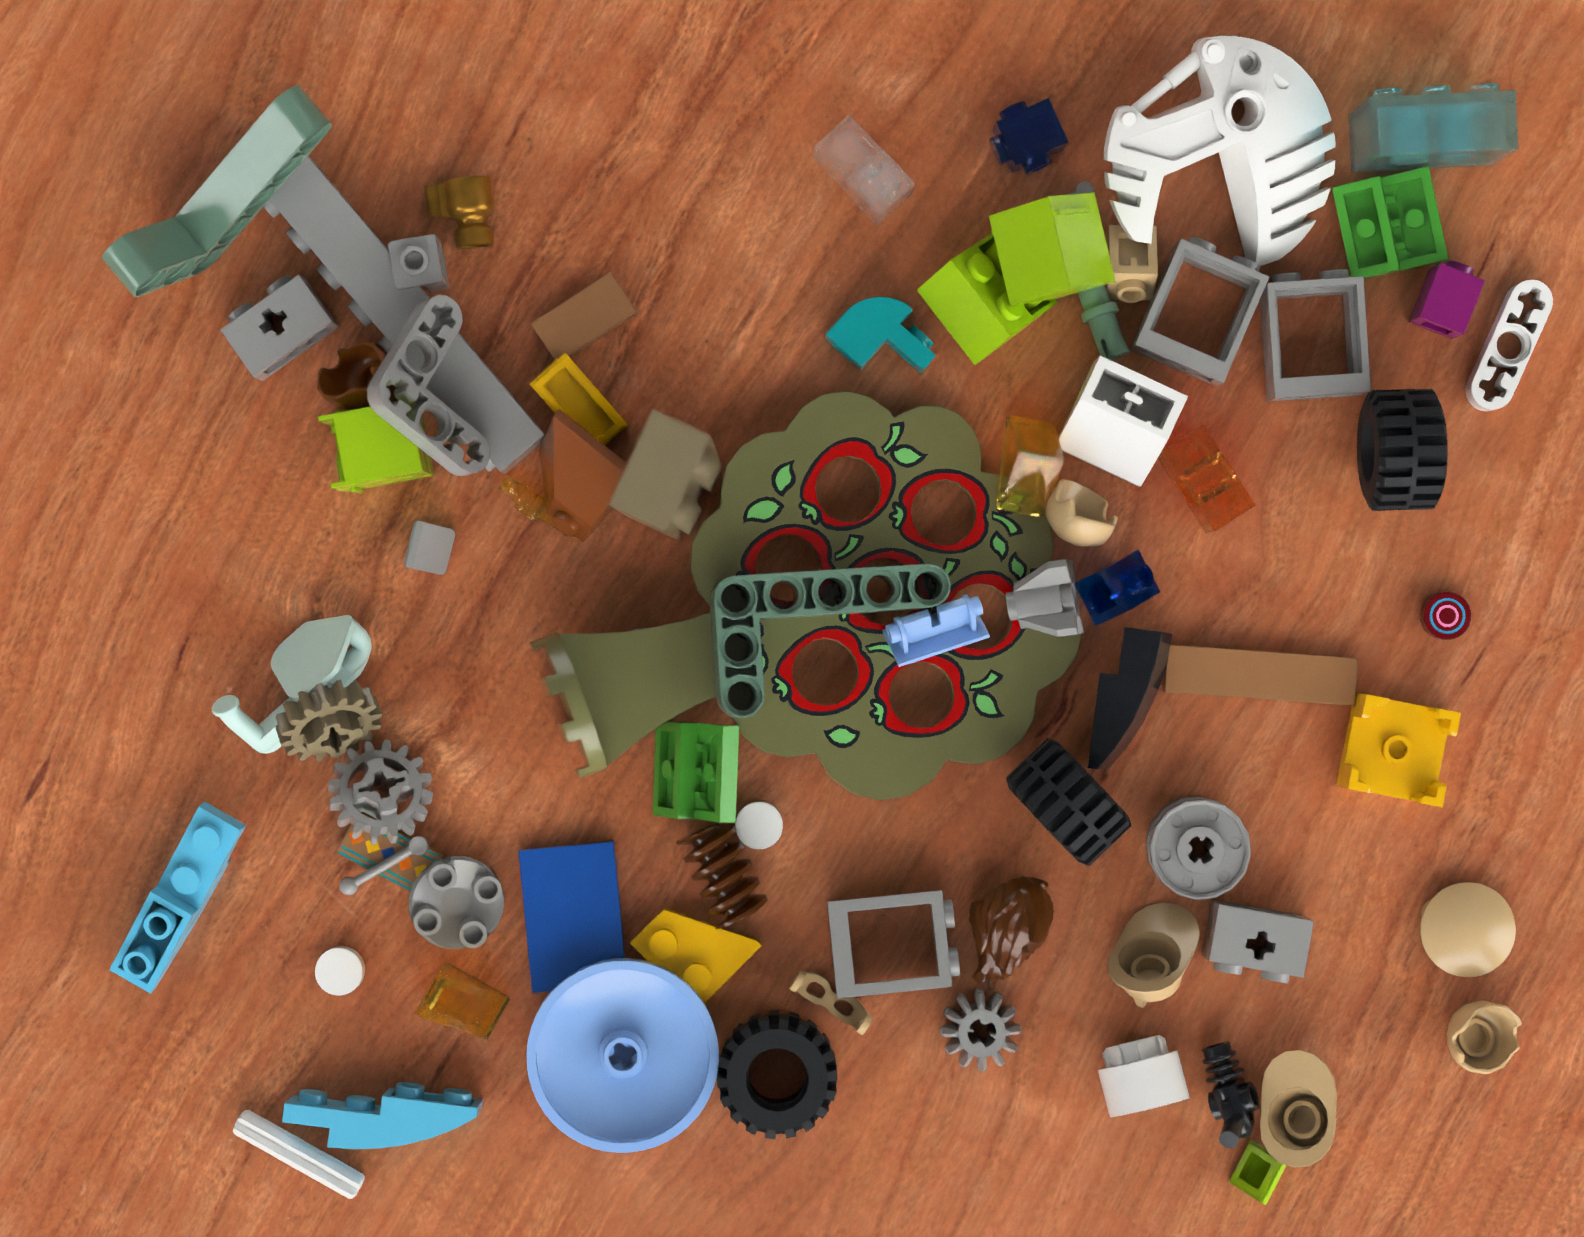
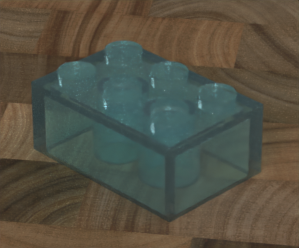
M1495 83L1474 85L1469 87L1470 92L1451 93L1450 86L1426 87L1421 89V95H1403L1400 88L1375 90L1372 92L1373 97L1363 100L1362 104L1348 115L1351 172L1407 170L1429 166V168L1492 166L1518 149L1516 90L1500 91L1499 84Z

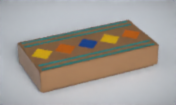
M360 812L369 818L376 819L365 812ZM351 824L336 853L368 870L409 846V842L413 837L398 830L396 843L391 844L386 834H380L377 844L373 845L370 842V833L363 832L357 839L352 838L354 825ZM429 846L424 854H413L381 872L378 876L410 892L419 874L433 862L442 859L444 854Z

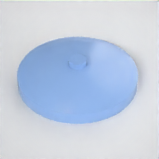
M614 958L602 960L582 967L568 975L558 983L541 1004L532 1023L527 1043L528 1078L534 1096L542 1111L560 1131L571 1139L585 1146L605 1152L631 1153L644 1151L666 1143L679 1135L704 1109L711 1096L718 1074L719 1045L717 1032L711 1014L702 998L676 973L663 966L641 959Z

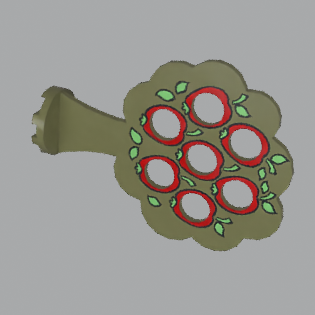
M843 391L821 395L803 406L785 431L761 434L738 449L724 470L719 491V508L701 523L691 544L690 572L697 592L710 606V594L716 584L731 576L756 574L755 564L757 556L765 543L775 537L790 535L801 538L812 546L818 556L820 570L862 568L871 561L881 559L894 561L900 565L934 564L945 570L951 582L950 593L941 604L952 601L960 590L969 585L976 584L992 587L1006 601V592L1013 591L1014 581L1023 579L1046 562L1051 561L1054 541L1045 510L1033 492L1010 477L980 472L981 446L974 429L958 413L941 406H918L894 417L889 410L871 397ZM846 457L860 460L870 467L877 478L879 487L877 504L871 513L860 521L848 523L834 520L826 514L817 501L815 490L818 474L823 467L834 459ZM946 481L954 483L966 492L972 502L974 517L971 528L965 537L955 544L941 546L930 543L919 535L913 525L911 516L913 499L919 490L930 482ZM921 573L916 578L915 591L918 596L924 600H930L934 596L936 584L931 576ZM828 579L821 582L818 589L820 600L828 606L838 604L841 599L839 585L833 580ZM730 585L724 588L721 594V601L727 610L737 613L744 608L746 597L741 588ZM770 595L771 602L779 609H787L793 603V600L784 601ZM936 606L926 608L929 614L937 612ZM926 609L910 610L907 615H911ZM710 612L689 620L627 632L598 634H558L556 632L529 642L532 652L544 649L552 674L541 679L547 697L559 694L567 715V721L557 724L563 741L570 743L576 740L585 761V766L575 769L579 779L607 769V766L666 721L697 704L716 697ZM861 613L760 620L764 703L753 716L731 718L735 725L739 726V732L743 738L762 752L783 757L815 754L827 775L851 794L876 800L905 797L930 783L946 760L979 764L1002 757L1021 742L1034 719L1037 692L1065 674L1077 656L1082 633L1057 637L1030 628L1021 629L1018 620H1013L1009 622L1008 630L1001 641L988 649L977 650L962 646L913 662L931 664L942 671L950 683L952 693L950 708L942 720L931 727L916 728L908 726L898 719L890 706L889 690L891 681L898 671L907 665L898 666L882 630L886 629V625L871 622ZM731 634L725 641V653L734 661H742L749 653L748 641L740 634ZM821 639L835 641L845 647L854 659L856 668L854 686L848 695L835 704L824 706L811 703L800 695L794 685L792 675L795 657L802 647L814 640ZM743 682L733 684L728 691V701L731 706L737 710H744L750 705L753 695L749 686Z

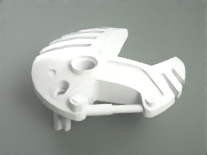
M1212 36L1198 39L1192 46V53L1166 73L1162 81L1131 106L1122 105L1114 110L1104 146V160L1112 162L1113 174L1104 172L1106 188L1116 191L1119 202L1109 201L1119 224L1132 241L1151 244L1153 221L1163 176L1219 152L1244 256L1262 266L1277 261L1289 253L1307 235L1316 222L1314 219L1303 222L1307 214L1324 206L1330 188L1325 187L1319 190L1321 181L1334 175L1335 160L1330 159L1324 162L1325 152L1336 146L1334 132L1323 134L1322 125L1332 121L1326 102L1313 79L1297 62L1279 49L1264 42L1239 36ZM1197 71L1201 87V95L1148 118L1141 114L1168 90L1175 89ZM1240 99L1244 104L1245 114L1242 120L1236 124L1231 116V108L1234 102Z

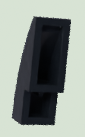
M1124 627L1119 674L1100 673L1088 768L1109 769L1128 747L1143 724L1157 695L1167 665L1172 640L1171 633Z

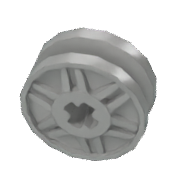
M1203 796L1182 797L1164 806L1151 821L1145 840L1147 860L1160 881L1176 894L1195 900L1216 898L1233 889L1246 873L1251 856L1249 834L1240 817L1219 801ZM1194 837H1197L1200 841H1203L1206 837L1208 839L1203 845L1207 852L1201 858L1196 854H1193L1190 858L1188 857V854L1192 851L1189 842Z

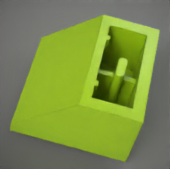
M989 234L951 259L917 289V292L974 365H977L1058 303L1054 299L1010 306L992 234Z

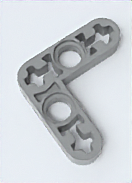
M437 295L420 302L415 307L370 381L367 389V399L370 407L376 414L446 470L456 476H467L483 470L488 465L490 446L486 438L426 389L427 384L460 331L463 322L461 309L455 300L447 295ZM438 309L441 313L439 321L443 326L433 329L428 335L424 331L431 329L436 321L433 311ZM410 343L419 346L424 354V364L420 369L413 367L406 357V349ZM390 385L396 387L394 396L399 400L394 403L388 400L391 392L386 387ZM416 402V404L413 407L407 405L409 403ZM424 411L431 412L438 421V431L434 437L427 435L420 425V418ZM448 440L451 442L450 444L443 446V443ZM464 444L469 446L467 455L472 459L467 462L463 461L464 451L459 447Z

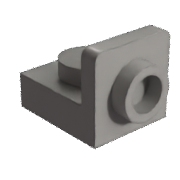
M435 234L389 242L388 250L394 285L397 289L404 290L426 286L431 292L450 289L443 245Z

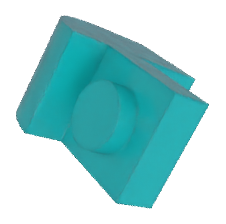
M873 297L856 303L843 314L825 336V340L860 371L885 343L920 374L936 356L929 350L934 343L914 325L909 330L902 326L904 321L911 315L913 309L897 299L888 297Z

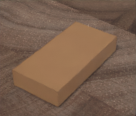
M609 272L531 323L554 360H556L564 352L569 357H572L638 313L612 273Z

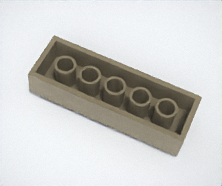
M653 409L609 506L628 518L680 541L683 532L692 535L703 512V509L697 503L703 489L712 492L723 468L711 436Z

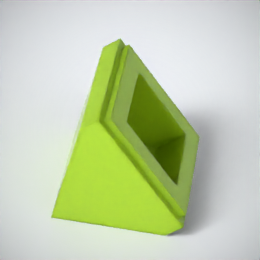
M1250 1140L1229 1182L1266 1205L1286 1165L1279 1163L1273 1158L1265 1146Z

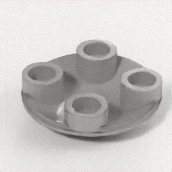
M465 856L446 857L427 866L416 878L409 895V913L416 931L430 943L446 949L480 947L497 927L504 908L503 889L495 873L484 863Z

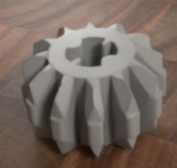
M982 988L975 989V1003L972 1004L968 1003L963 993L958 994L956 999L962 1010L958 1012L951 1007H946L943 1011L944 1016L955 1022V1024L940 1026L941 1036L955 1037L945 1045V1051L950 1055L962 1050L958 1063L964 1068L969 1065L973 1056H976V1064L979 1071H986V1057L991 1055L999 1067L1004 1065L1005 1061L999 1050L1004 1048L1009 1052L1015 1053L1018 1049L1017 1044L1006 1036L1017 1035L1022 1032L1019 1023L1007 1022L1017 1013L1013 1005H1008L998 1010L1003 1000L1002 995L998 992L991 996L987 1004L985 1003V995ZM976 1020H980L983 1025L993 1024V1027H987L990 1035L983 1040L977 1034L971 1037L968 1035V1032H974L971 1024Z

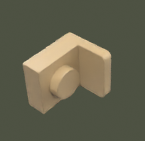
M1109 225L1107 247L1116 281L1106 284L1109 298L1127 303L1151 300L1154 296L1158 277L1157 226H1153L1150 244L1132 241L1121 225Z

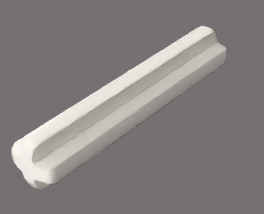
M251 1110L242 1112L233 1127V1133L236 1136L348 1199H353L364 1183L365 1176L363 1173Z

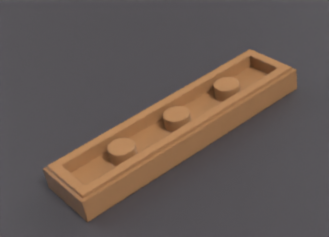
M1170 645L1167 665L1164 671L1163 692L1355 706L1358 658Z

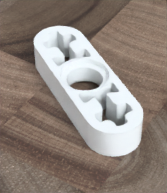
M1526 280L1513 286L1507 292L1466 383V397L1474 408L1480 411H1493L1504 407L1512 399L1553 306L1552 293L1544 283L1538 280ZM1532 291L1535 293L1533 301L1539 305V308L1527 312L1522 321V325L1531 326L1530 331L1520 324L1507 323L1508 317L1511 320H1515L1520 317L1524 304L1518 300V296H1524ZM1505 332L1515 334L1521 342V351L1515 359H1506L1497 350V340ZM1488 361L1500 368H1510L1512 370L1510 375L1506 371L1499 373L1494 387L1501 391L1500 396L1491 397L1487 401L1483 399L1485 391L1479 387V383L1489 381L1497 368L1487 366Z

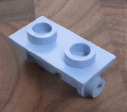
M965 594L960 599L936 606L937 612L929 614L926 609L901 618L899 616L894 617L893 623L886 625V629L882 630L898 666L901 667L989 638V632L980 617L983 614V608L979 597L969 598Z

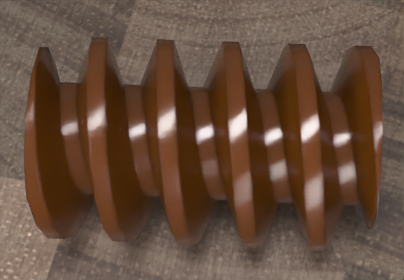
M715 823L676 841L677 845H692L694 848L683 858L685 863H701V867L691 876L692 879L709 881V884L699 893L700 897H716L717 902L707 910L708 915L723 914L725 917L715 930L727 927L751 916L768 901L766 894H750L760 884L758 877H743L752 866L750 859L735 860V857L744 849L743 843L727 842L736 832L734 824L719 825V823Z

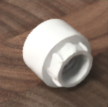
M1156 1035L1107 1047L1102 1053L1106 1068L1097 1071L1109 1117L1136 1113L1190 1098L1178 1051L1168 1052L1164 1037Z

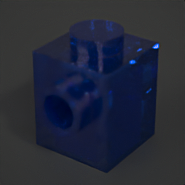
M1049 98L1030 107H1027L1026 102L1022 101L1002 110L999 113L1001 120L996 121L993 128L995 136L989 138L991 148L999 164L1002 165L1007 162L1011 173L1024 169L1026 175L1037 172L1052 164L1050 156L1063 151L1068 143Z
M1139 550L1115 560L1075 582V588L1095 626L1130 611L1160 593L1152 570L1145 563Z

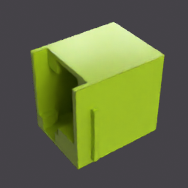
M1095 192L1048 196L989 215L992 228L991 234L994 236L1010 306L1054 300L1116 282Z
M412 402L407 405L413 407L416 403ZM371 407L349 411L337 410L333 414L318 416L319 422L331 426L332 433L335 434L338 450L336 465L340 482L330 483L332 489L364 494V489L434 476L431 457L376 414ZM422 414L420 418V425L422 427V430L426 433Z

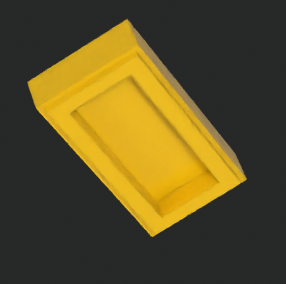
M566 352L561 354L529 382L554 413L559 409L562 410L603 445H606L628 426Z

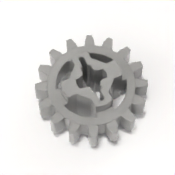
M384 740L381 750H374L372 743L365 741L363 754L359 755L350 748L346 753L348 765L340 762L335 763L333 773L339 779L329 780L328 792L336 795L329 800L330 811L342 810L337 820L339 827L346 826L349 823L354 825L352 838L357 839L363 832L370 833L371 844L376 845L379 835L386 834L391 844L397 841L398 830L402 829L410 836L414 833L415 824L413 819L425 821L428 811L422 805L431 804L433 792L424 788L431 784L432 776L431 773H418L422 768L423 759L418 757L409 761L406 758L408 746L403 745L396 753L391 751L390 740ZM387 766L393 767V768L399 770L400 772H397V771H395V770H393V769H391V768H389V767H387ZM363 769L364 777L362 781L353 783L352 788H348L352 778ZM380 786L383 792H389L388 797L381 798L377 791L372 792L373 787ZM408 796H412L409 806L398 815L397 805L399 802L406 801ZM360 812H365L376 819L369 818Z

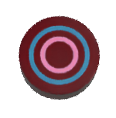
M1451 592L1436 593L1430 596L1421 607V625L1430 636L1436 639H1455L1464 634L1471 622V610L1466 600L1458 594Z

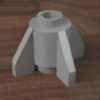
M1063 559L1046 562L1023 579L1014 581L1013 591L1006 592L1010 621L1018 620L1021 629L1030 628L1057 637L1084 633V626L1078 608L1073 560Z

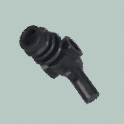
M1226 1041L1202 1049L1205 1058L1202 1063L1212 1064V1066L1206 1068V1073H1215V1075L1208 1077L1206 1082H1218L1214 1086L1213 1091L1208 1093V1103L1213 1117L1216 1120H1224L1219 1137L1220 1143L1226 1148H1233L1238 1144L1239 1138L1246 1139L1251 1135L1255 1123L1253 1111L1259 1109V1098L1252 1082L1245 1083L1244 1078H1236V1076L1243 1074L1245 1069H1233L1234 1066L1239 1064V1060H1230V1057L1236 1055V1051L1232 1050L1230 1042Z

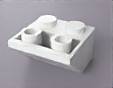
M1099 356L1094 360L1054 447L1141 487L1168 441L1188 396L1103 356Z

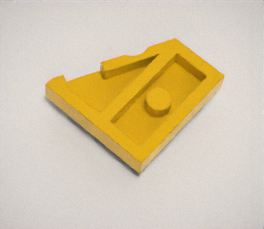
M664 908L630 942L647 961L663 966L683 978L699 994L704 1003L762 946V943L757 938L747 937L723 928L715 930L718 925L699 921Z

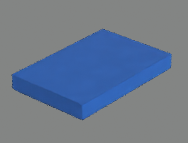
M614 840L520 849L518 852L532 993L552 991L568 975L589 964L614 958H626Z

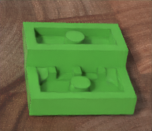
M1429 166L1382 178L1377 176L1332 187L1351 277L1363 276V279L1449 260Z
M666 721L656 728L652 815L674 819H698L718 823H736L739 726Z

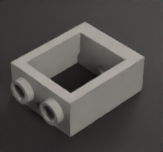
M1190 237L1189 241L1180 239L1173 247L1130 350L1217 387L1224 383L1269 276L1260 273L1259 269L1261 266L1250 259L1235 255L1230 260L1216 254L1217 247L1206 240L1197 237ZM1182 262L1245 288V292L1216 358L1153 331Z
M1347 269L1319 272L1320 279L1301 280V273L1296 272L1272 275V282L1266 284L1260 298L1266 402L1361 396L1371 391L1363 276L1349 277ZM1342 295L1348 374L1282 378L1277 299Z
M942 890L827 902L837 998L952 987L951 976L960 975L957 947L948 948L946 928H955L952 899L943 900ZM930 904L938 975L855 983L848 912Z

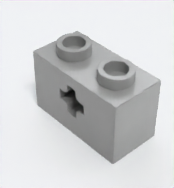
M299 274L293 279L290 275H286L275 281L266 290L269 296L254 306L249 302L234 310L227 317L230 323L220 329L252 376L261 381L267 379L340 327L310 283ZM276 314L283 319L286 318L282 322L285 330L281 334L271 330L274 326L271 318Z
M1212 899L1202 956L1214 962L1213 969L1217 971L1241 975L1242 968L1246 967L1261 970L1260 978L1288 983L1290 975L1304 978L1314 921L1304 915ZM1259 932V935L1267 940L1266 947H1257L1254 954V950L1246 945L1247 938L1256 939Z

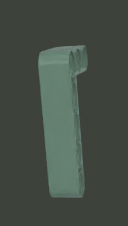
M299 85L287 89L268 106L175 217L124 234L105 250L101 259L134 297L145 295L203 272L224 253L326 136L332 127V123Z
M914 564L737 575L721 580L714 586L710 594L715 690L719 708L730 717L746 718L757 713L764 703L760 620L926 609L938 606L947 599L951 588L948 574L938 565ZM921 573L931 576L935 581L936 592L930 600L922 599L915 591V580ZM873 576L882 578L888 584V597L883 603L874 602L867 594V583ZM825 579L833 580L841 589V599L835 606H828L819 598L818 589L821 582ZM775 583H785L792 589L794 599L789 608L779 609L771 602L770 590ZM730 585L741 588L745 593V606L737 613L730 612L722 605L721 594L724 588ZM731 634H740L748 641L749 653L742 661H734L725 653V641ZM736 682H743L752 691V701L744 710L733 708L728 701V691Z

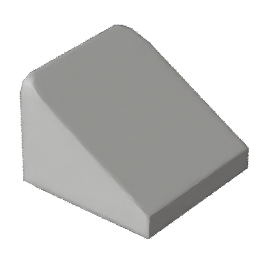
M416 520L413 524L404 560L405 567L438 575L445 574L455 539V531L450 528Z

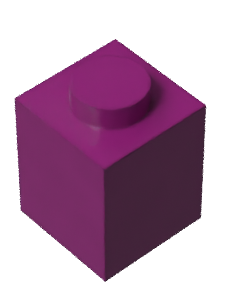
M1448 260L1445 265L1439 263L1430 268L1410 316L1409 323L1450 339L1464 335L1485 280L1472 276L1473 268L1456 261Z

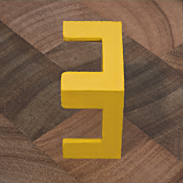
M1356 693L1355 706L1351 707L1336 785L1351 790L1381 794L1443 808L1447 785L1446 783L1438 782L1447 735H1457L1461 713Z

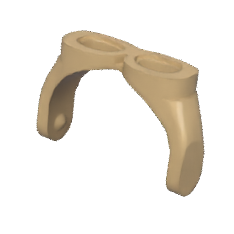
M799 970L789 987L791 991H797L812 1003L824 1006L834 1017L854 1027L856 1032L861 1035L865 1033L873 1020L872 1015L863 1007L858 998H837V994L832 991L829 981L817 972ZM811 982L820 984L825 990L824 996L817 997L807 991L808 985ZM837 1000H845L853 1006V1010L849 1015H844L834 1007V1003Z

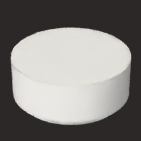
M750 802L737 815L735 823L736 833L741 842L750 848H769L778 841L782 834V816L778 809L768 802Z
M336 946L329 949L320 956L315 967L317 983L325 992L332 995H346L352 992L361 984L365 975V964L362 957L357 951L347 946Z

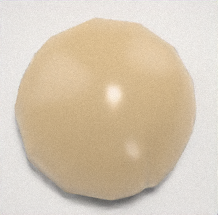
M1061 479L1057 482L1049 496L1045 510L1047 521L1058 537L1075 546H1099L1104 544L1113 533L1118 517L1114 515L1107 521V500L1089 488L1067 479Z
M1484 1000L1462 1005L1452 1015L1448 1024L1447 1045L1449 1053L1458 1065L1469 1072L1489 1074L1504 1068L1514 1053L1520 1049L1517 1040V1027L1522 1025L1521 1020L1507 1005Z

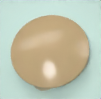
M1474 882L1452 884L1439 891L1432 899L1426 901L1422 907L1420 935L1423 947L1429 958L1445 972L1460 977H1477L1487 974L1504 962L1513 947L1516 926L1512 910L1506 900L1488 886Z

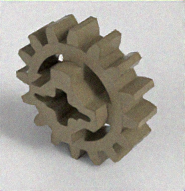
M336 680L331 688L319 683L316 684L315 692L311 694L305 691L298 692L299 701L285 702L283 704L285 712L276 714L278 725L275 728L280 745L285 748L288 756L297 753L299 760L304 761L311 755H315L316 761L321 762L327 754L337 759L342 754L347 753V748L357 751L359 749L357 742L360 740L371 741L373 739L371 730L381 728L382 725L379 718L383 716L377 697L373 695L370 687L361 689L357 681H354L347 687H343L342 681Z

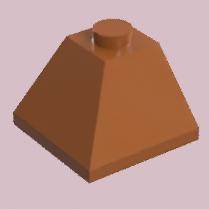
M559 409L553 416L539 449L546 512L552 517V522L559 531L569 537L576 536L584 543L612 511L613 508L609 506V503L627 463Z

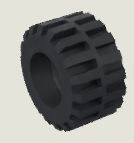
M1433 389L1371 390L1363 402L1357 431L1358 475L1361 490L1369 508L1372 511L1434 509L1443 492L1448 460L1445 416L1437 395Z
M1047 738L1006 777L1008 787L1013 794L1079 863L1090 866L1131 827L1130 819L1126 812L1057 741Z
M771 1010L769 1015L760 1016L758 1013L749 1017L747 1023L744 1025L740 1023L733 1030L732 1036L729 1039L727 1038L719 1058L717 1088L720 1089V1099L724 1108L728 1107L730 1110V1117L736 1124L740 1121L745 1124L746 1131L754 1135L757 1131L765 1133V1138L776 1139V1134H785L786 1139L796 1137V1131L804 1128L807 1132L815 1127V1121L819 1117L824 1118L829 1111L828 1106L830 1102L834 1101L836 1083L838 1081L835 1054L825 1033L821 1034L817 1029V1025L810 1019L806 1022L800 1019L797 1013L789 1011V1015L779 1014V1010ZM774 1048L786 1049L795 1053L803 1061L806 1069V1079L804 1085L797 1093L784 1099H771L761 1095L754 1089L749 1079V1068L753 1059L763 1051Z

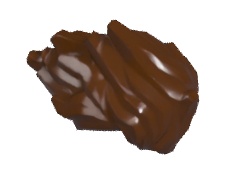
M1025 876L1008 880L1007 883L994 888L984 900L971 903L969 922L972 925L979 962L972 978L977 983L984 982L988 989H994L998 978L1004 980L1005 977L1011 976L1014 968L1020 967L1023 961L1027 960L1045 942L1054 913L1053 902L1046 891L1048 887L1046 881Z

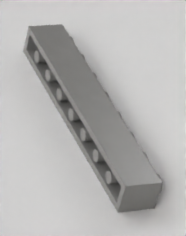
M308 155L265 204L264 208L273 218L281 213L292 226L286 231L288 237L303 254H306L310 249L322 261V264L317 268L318 272L335 291L340 286L344 287L354 299L347 306L366 327L372 322L384 334V337L378 342L388 353L415 307L420 302L429 299V296L421 287L399 290L395 287L388 248ZM438 309L433 311L436 316L431 329L424 331L428 335L433 329L443 326L439 321L441 313ZM458 332L427 384L426 389L433 395L435 394L439 400L486 438L490 446V460L485 468L491 472L497 467L501 473L506 475L542 444L546 434ZM410 343L406 349V357L413 367L420 369L424 364V354L419 346Z

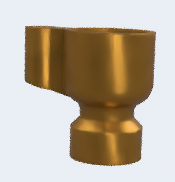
M460 177L446 180L441 184L424 186L427 215L457 220L459 227L454 232L456 249H477L494 245L493 228L487 224V217L493 212L495 206L491 177Z

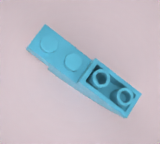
M203 802L198 807L158 885L150 891L109 969L110 971L150 994L154 991L197 922L231 861L229 857L246 827L244 823L207 802Z
M410 1082L396 1083V1088H389L382 1096L381 1106L375 1105V1099L368 1096L350 1095L346 1097V1101L327 1099L328 1093L324 1091L303 1089L299 1091V1095H292L284 1103L282 1122L330 1128L327 1145L329 1148H386L430 1139L458 1128L478 1116L482 1109L483 1099L472 1098L471 1091L459 1088H446L443 1094L424 1092V1085Z

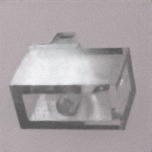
M850 114L814 146L813 157L877 226L913 193L915 182L883 148L881 149Z

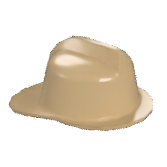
M1162 902L1146 906L1136 912L1128 921L1114 949L1110 953L1107 968L1111 979L1116 985L1123 988L1129 996L1134 998L1135 1004L1138 1007L1144 1008L1147 1002L1167 999L1178 990L1183 973L1198 945L1200 931L1197 920L1189 910L1178 904Z
M1303 1050L1286 1051L1280 1054L1268 1065L1262 1081L1261 1140L1273 1158L1279 1163L1293 1168L1308 1167L1320 1161L1332 1146L1337 1125L1335 1079L1327 1064L1315 1054Z

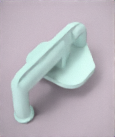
M350 615L313 620L302 624L277 647L271 659V668L285 693L289 696L285 702L299 701L298 692L305 691L311 694L315 692L316 684L322 683L324 686L327 685L328 688H331L336 680H341L343 687L350 685L360 676L368 662L372 650L371 637L366 629ZM234 695L223 696L213 704L212 713L220 717L227 727L256 751L271 753L281 747L275 728L278 725L276 714L285 712L283 705L285 702L259 725L240 709L239 699Z

